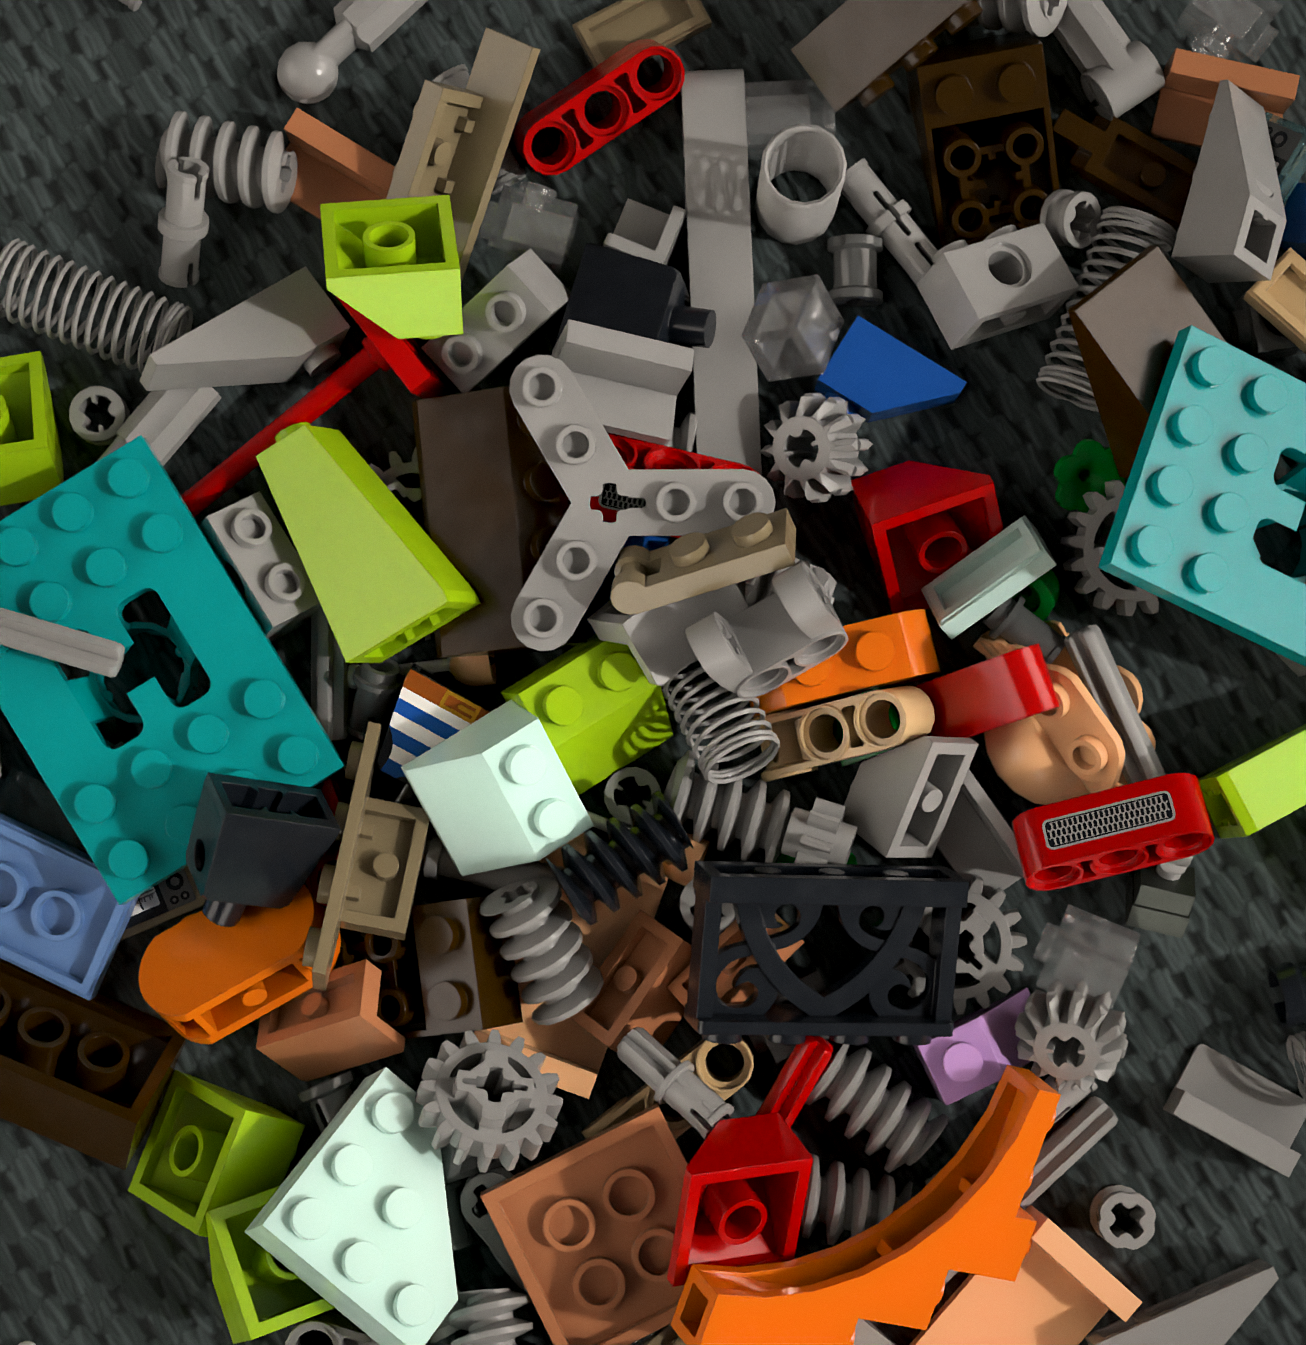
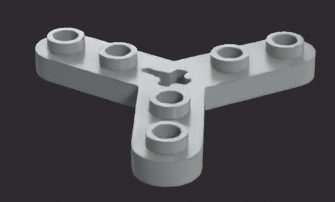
M535 355L526 358L515 368L510 378L509 389L513 404L571 502L518 595L511 612L512 629L517 639L525 646L538 651H549L564 645L569 640L629 536H683L693 532L705 534L731 526L740 518L752 513L761 512L769 514L774 512L776 501L773 488L766 478L755 471L745 469H628L573 373L563 361L551 355ZM614 484L619 496L643 498L646 501V505L642 508L622 509L617 512L616 522L608 523L603 522L601 511L591 510L590 501L591 497L602 495L603 485Z

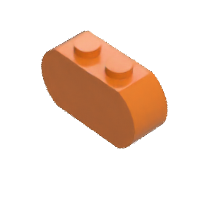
M925 609L899 612L844 625L843 627L849 640L838 653L778 688L756 697L759 699V708L764 710L766 715L850 697L877 687H893L939 674V663ZM749 701L750 707H754L753 702ZM755 713L753 718L760 717L758 713Z
M303 885L292 902L281 909L247 905L239 923L233 927H224L211 922L202 910L188 915L178 924L155 936L148 945L139 967L138 980L141 994L148 1005L185 1039L199 1044H213L313 988V968L302 966V960L310 926L322 928L326 908L318 903L317 898ZM340 930L330 973L336 965L340 953Z

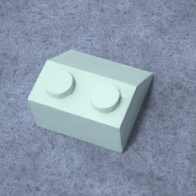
M513 700L507 701L401 767L461 876L539 861L594 826L540 720Z

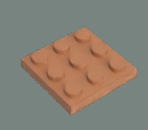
M658 1103L482 1191L480 1194L553 1345H630L672 1322L684 1285L672 1287L667 1280L685 1169L688 1163Z

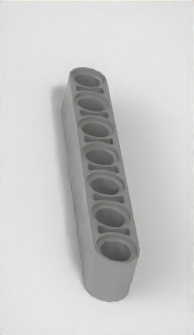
M744 70L685 71L684 83L680 93L682 96L681 117L683 157L685 162L684 189L688 237L687 260L688 280H690V307L711 309L716 313V331L710 348L692 346V349H694L692 366L693 403L695 404V415L697 418L695 451L698 454L749 466L762 476L761 453L759 452L761 450Z

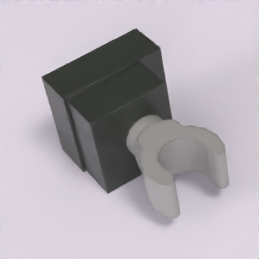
M1193 856L1130 872L1125 890V925L1183 938L1190 919V911L1196 898L1195 868L1188 867Z

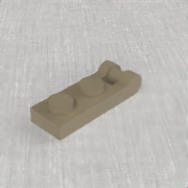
M784 508L769 514L761 512L752 513L740 518L731 526L705 534L700 532L689 533L679 537L671 545L652 551L637 545L621 549L614 567L615 578L610 595L612 605L621 613L629 615L639 614L794 566L796 527L788 509Z

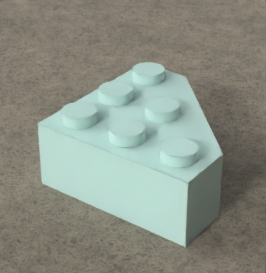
M387 1067L366 1077L244 1233L379 1345H425L458 1301L441 1148L435 1150L431 1145L437 1127H420L418 1123L423 1105L415 1102L416 1092Z

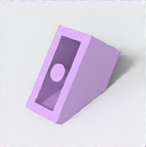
M1027 987L990 1004V1007L986 1009H979L954 1021L953 1036L932 1037L930 1044L913 1045L939 1101L944 1105H950L1000 1081L1007 1065L1023 1067L1031 1062L1018 1059L1017 1046L1020 1038L1015 1035L1017 1018L1019 1013L1025 1010L1026 1002L1031 995Z

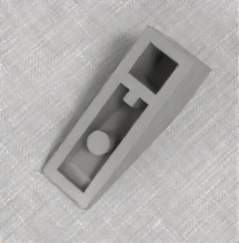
M305 266L149 354L139 381L146 391L283 383L292 380L305 371L313 377L327 370L341 357L339 348L350 326Z
M1260 1258L1132 1314L1126 1322L1120 1319L1090 1332L1085 1339L1088 1345H1225L1279 1278L1274 1266Z

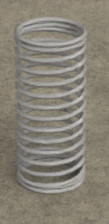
M800 123L785 127L771 137L763 151L755 209L758 221L767 234L782 243L798 245L815 240L827 230L834 218L845 181L847 162L843 147L835 136L818 125ZM793 170L807 172L819 179L827 190V194L818 200L809 202L792 201L780 194L771 183V180L781 173Z
M1111 206L1104 209L1103 215L1100 216L1101 223L1097 224L1098 235L1091 238L1093 248L1086 251L1088 261L1081 264L1083 274L1076 277L1079 288L1071 295L1073 300L1066 303L1067 312L1073 304L1083 299L1078 298V291L1088 295L1103 283L1098 279L1107 280L1113 275L1112 272L1102 265L1119 269L1126 265L1107 252L1118 253L1132 258L1139 255L1137 252L1124 249L1112 239L1124 240L1145 248L1150 245L1158 246L1168 261L1171 262L1167 252L1172 251L1174 248L1177 231L1164 220L1134 208ZM1112 218H1121V219H1126V220H1130V221L1118 220V219H1114V220H1113ZM1105 227L1111 233H1104L1102 228ZM1126 227L1141 230L1156 237L1136 234ZM1122 232L1135 234V235H1137V236L1140 237V238H1136V237H1133V236L1125 235V234L1122 233ZM1102 239L1110 246H1099L1097 240ZM1097 252L1105 259H1094L1092 253ZM1092 265L1100 272H1089L1087 266ZM1087 278L1096 286L1084 285L1082 279ZM1069 313L1060 316L1063 326L1055 329L1058 339L1050 342L1052 352L1045 355L1047 365L1040 368L1036 383L1038 387L1054 398L1068 400L1080 408L1099 412L1095 399L1071 393L1060 385L1063 384L1078 389L1094 397L1090 381L1071 374L1074 373L1088 378L1086 368L1081 367L1072 360L1083 361L1080 349L1075 346L1078 345L1077 339L1064 338L1061 335V331H1068L1075 336L1073 326L1069 325L1066 321V318H1070ZM1056 344H1063L1073 352L1059 351L1056 348ZM1051 357H1058L1071 366L1054 364L1051 361ZM1060 393L1070 394L1080 401L1067 399Z
M19 238L10 241L0 252L1 283L7 265L19 249L18 259L11 272L6 294L0 303V319L7 317V320L12 324L20 322L21 326L25 329L33 327L37 334L46 332L50 339L59 337L64 345L72 342L77 350L85 347L90 355L99 352L103 360L112 357L113 362L117 366L125 363L130 371L138 368L141 374L144 369L143 363L151 354L153 342L152 353L167 345L176 332L177 338L191 331L193 312L189 305L185 306L178 301L169 307V302L165 296L155 303L156 297L152 291L142 297V290L137 286L129 292V285L126 280L117 286L113 275L103 281L100 270L90 275L89 268L86 265L77 269L76 263L73 260L64 264L60 254L51 259L47 249L38 253L34 244L28 246L25 241H21ZM30 251H32L31 263H30ZM45 255L43 273L39 279L33 301L24 310L28 286L34 276L38 263ZM58 261L56 278L47 304L37 315L44 284L52 267ZM71 266V275L60 310L51 319L57 290L65 273ZM84 272L82 289L74 313L64 324L70 296L77 280ZM21 274V281L23 279L24 281L20 295L16 298V293L12 296L16 278ZM97 277L95 294L88 316L77 329L85 297L91 284ZM110 283L109 295L102 319L91 333L98 303L104 290ZM123 288V296L117 319L113 326V334L111 330L104 338L111 309ZM136 294L130 325L126 331V341L125 335L118 341L125 313ZM149 300L143 330L137 342L131 347L138 319ZM163 304L156 335L151 346L144 352L151 325ZM18 307V317L14 318L11 316V313ZM31 312V322L27 323L24 318ZM45 316V327L39 328L37 323ZM58 321V332L54 334L51 332V328ZM71 326V337L67 339L64 337V333ZM85 329L84 342L79 344L77 338ZM98 335L97 347L92 349L90 343ZM111 340V352L105 354L103 348ZM125 343L124 357L119 360L117 353ZM138 349L137 362L132 365L130 358Z
M695 657V658H694L691 662H689L684 668H686V667H687L688 665H690L691 663L697 661L698 659ZM702 666L686 673H677L661 686L663 688L664 698L669 700V708L674 711L676 722L680 723L681 733L686 735L687 745L692 748L693 757L698 760L699 770L704 775V780L713 784H727L738 781L762 769L775 757L780 748V740L777 738V734L771 731V723L765 720L766 714L764 710L759 708L758 698L743 699L739 698L737 694L731 693L717 703L697 709L709 699L729 690L718 686L709 692L691 697L700 689L715 681L708 677L699 682L685 685L697 675L705 672ZM682 679L676 686H669L672 680ZM688 691L682 698H675L678 692ZM742 701L735 708L729 710L728 712L717 717L711 718L709 720H705L714 712L730 704ZM749 701L753 702L754 707L744 708ZM695 702L688 710H681L684 703ZM755 713L760 715L759 720H750ZM701 714L694 722L687 721L691 715ZM746 714L742 719L730 726L711 732L720 724L734 717ZM761 725L766 726V729H759V728H760ZM708 726L701 734L693 733L697 727ZM752 726L748 731L742 732L738 735L728 738L720 744H717L727 736L741 729ZM715 737L707 746L699 745L703 739ZM765 740L772 741L770 746L760 755L743 764L721 770L711 769L715 763L729 761L745 755L757 748ZM754 742L737 752L726 755L738 747H741L747 743Z

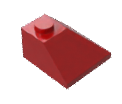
M906 461L851 480L853 487L851 492L858 521L891 614L930 608L921 589L1003 531L995 486L990 475Z
M779 1113L719 1120L686 1166L667 1280L672 1287L685 1285L692 1264L744 1267L794 1259L813 1157Z

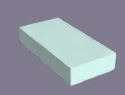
M1024 515L927 584L921 591L940 628L952 640L1057 564L1035 526Z

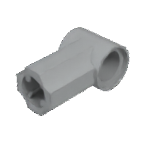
M1067 0L1063 16L1052 33L1080 71L1081 86L1090 103L1094 99L1099 103V106L1094 107L1099 116L1110 121L1114 116L1118 118L1165 86L1163 71L1153 53L1141 41L1136 39L1132 42L1102 0Z

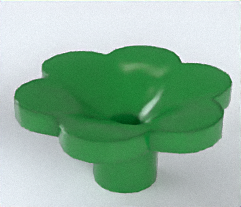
M1094 439L1080 441L1073 450V453L1061 457L1054 468V477L1059 483L1055 492V499L1057 504L1065 510L1077 509L1078 512L1087 513L1089 508L1084 501L1083 495L1086 492L1096 491L1106 497V481L1121 480L1123 485L1126 486L1125 479L1118 475L1110 446L1103 447Z

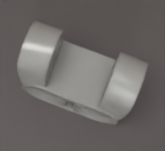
M803 561L772 578L776 590L775 593L730 619L725 620L714 611L685 628L688 642L706 673L720 686L737 694L739 698H755L778 688L838 653L849 640L822 584L815 573Z

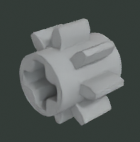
M816 797L812 810L807 811L798 807L794 808L783 840L781 854L796 858L794 863L847 864L858 827L843 822L846 806Z

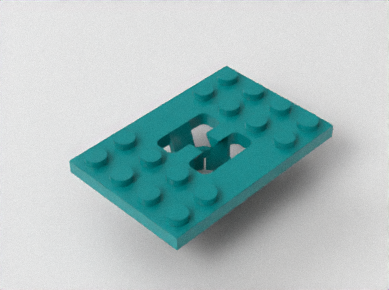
M1190 325L1178 331L1098 568L1306 667V584H1304L1306 582V528L1299 530L1302 541L1300 561L1293 574L1289 576L1261 562L1259 559L1261 556L1253 539L1256 529L1276 522L1294 531H1297L1299 526L1306 524V383ZM1280 454L1300 463L1277 482H1274V472Z
M142 435L0 521L1 608L121 643L125 647V653L134 644L130 636L141 632L169 638L177 646L175 649L176 655L182 657L184 662V672L181 674L178 687L179 694L176 699L165 695L155 676L126 693L139 714L136 715L126 714L112 701L113 693L107 691L104 675L90 672V675L87 677L68 680L57 661L0 645V709L119 905L127 904L188 866L186 863V850L204 780L208 773L314 788L346 768V764L148 441ZM148 591H156L171 617L167 629L152 622L128 623L123 619V609L129 602ZM201 663L210 679V689L204 696L190 704L196 691L192 688L193 686L198 687V666ZM117 718L135 725H143L142 732L136 738L116 749H112L107 744L96 726L97 723Z

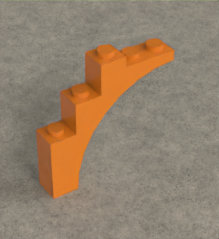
M1007 1065L986 1111L959 1151L909 1201L878 1224L840 1244L793 1260L744 1267L692 1264L670 1326L686 1345H853L858 1319L927 1330L934 1308L942 1299L948 1270L1015 1282L1022 1261L1031 1248V1237L1037 1221L1020 1207L1024 1193L1027 1192L1032 1183L1033 1169L1046 1134L1054 1124L1056 1107L1061 1094L1029 1069Z

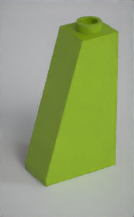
M308 422L293 424L281 430L275 436V444L256 456L346 663H382L480 604L474 589L340 430L311 426Z
M1306 724L1198 778L1208 815L1221 839L1247 837L1306 805Z

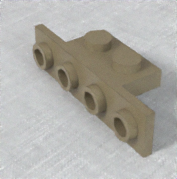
M487 27L466 89L425 79L419 99L414 106L413 118L399 160L394 167L391 185L386 199L450 195L461 283L541 50Z
M368 722L364 743L352 741L348 754L345 779L355 781L350 803L338 802L334 817L341 830L335 841L341 842L336 865L324 863L318 887L317 902L327 904L322 928L310 926L302 960V966L313 968L312 981L314 989L324 991L327 989L340 928L405 940L430 820L423 808L369 798L376 769L375 764L381 747V724Z

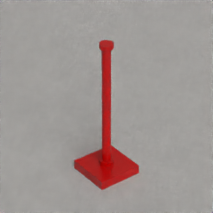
M338 298L367 337L361 341L364 348L185 491L181 497L194 517L197 516L259 466L256 456L276 443L275 436L281 430L301 422L311 424L380 368L385 372L392 368L408 390L422 399L444 396L452 388L413 338L397 339Z

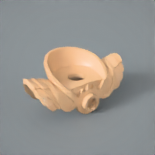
M1055 620L1044 621L1059 634H1063L1066 637L1069 635V632H1066L1061 622ZM990 630L981 635L973 645L975 649L985 655L987 660L1025 647L1018 644H1009L1000 636L992 639L989 636ZM1066 646L1051 664H1046L1060 707L984 732L986 752L997 775L1014 793L1032 803L1047 805L1127 785V781L1122 773L1125 758L1123 741L1080 680ZM1117 665L1139 714L1144 700L1141 684L1133 673ZM1142 721L1155 750L1156 740L1153 736V733L1151 729Z

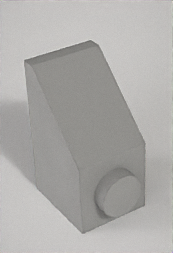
M923 736L861 762L844 803L846 808L843 822L857 826L856 834L886 858H932L979 744L971 738Z

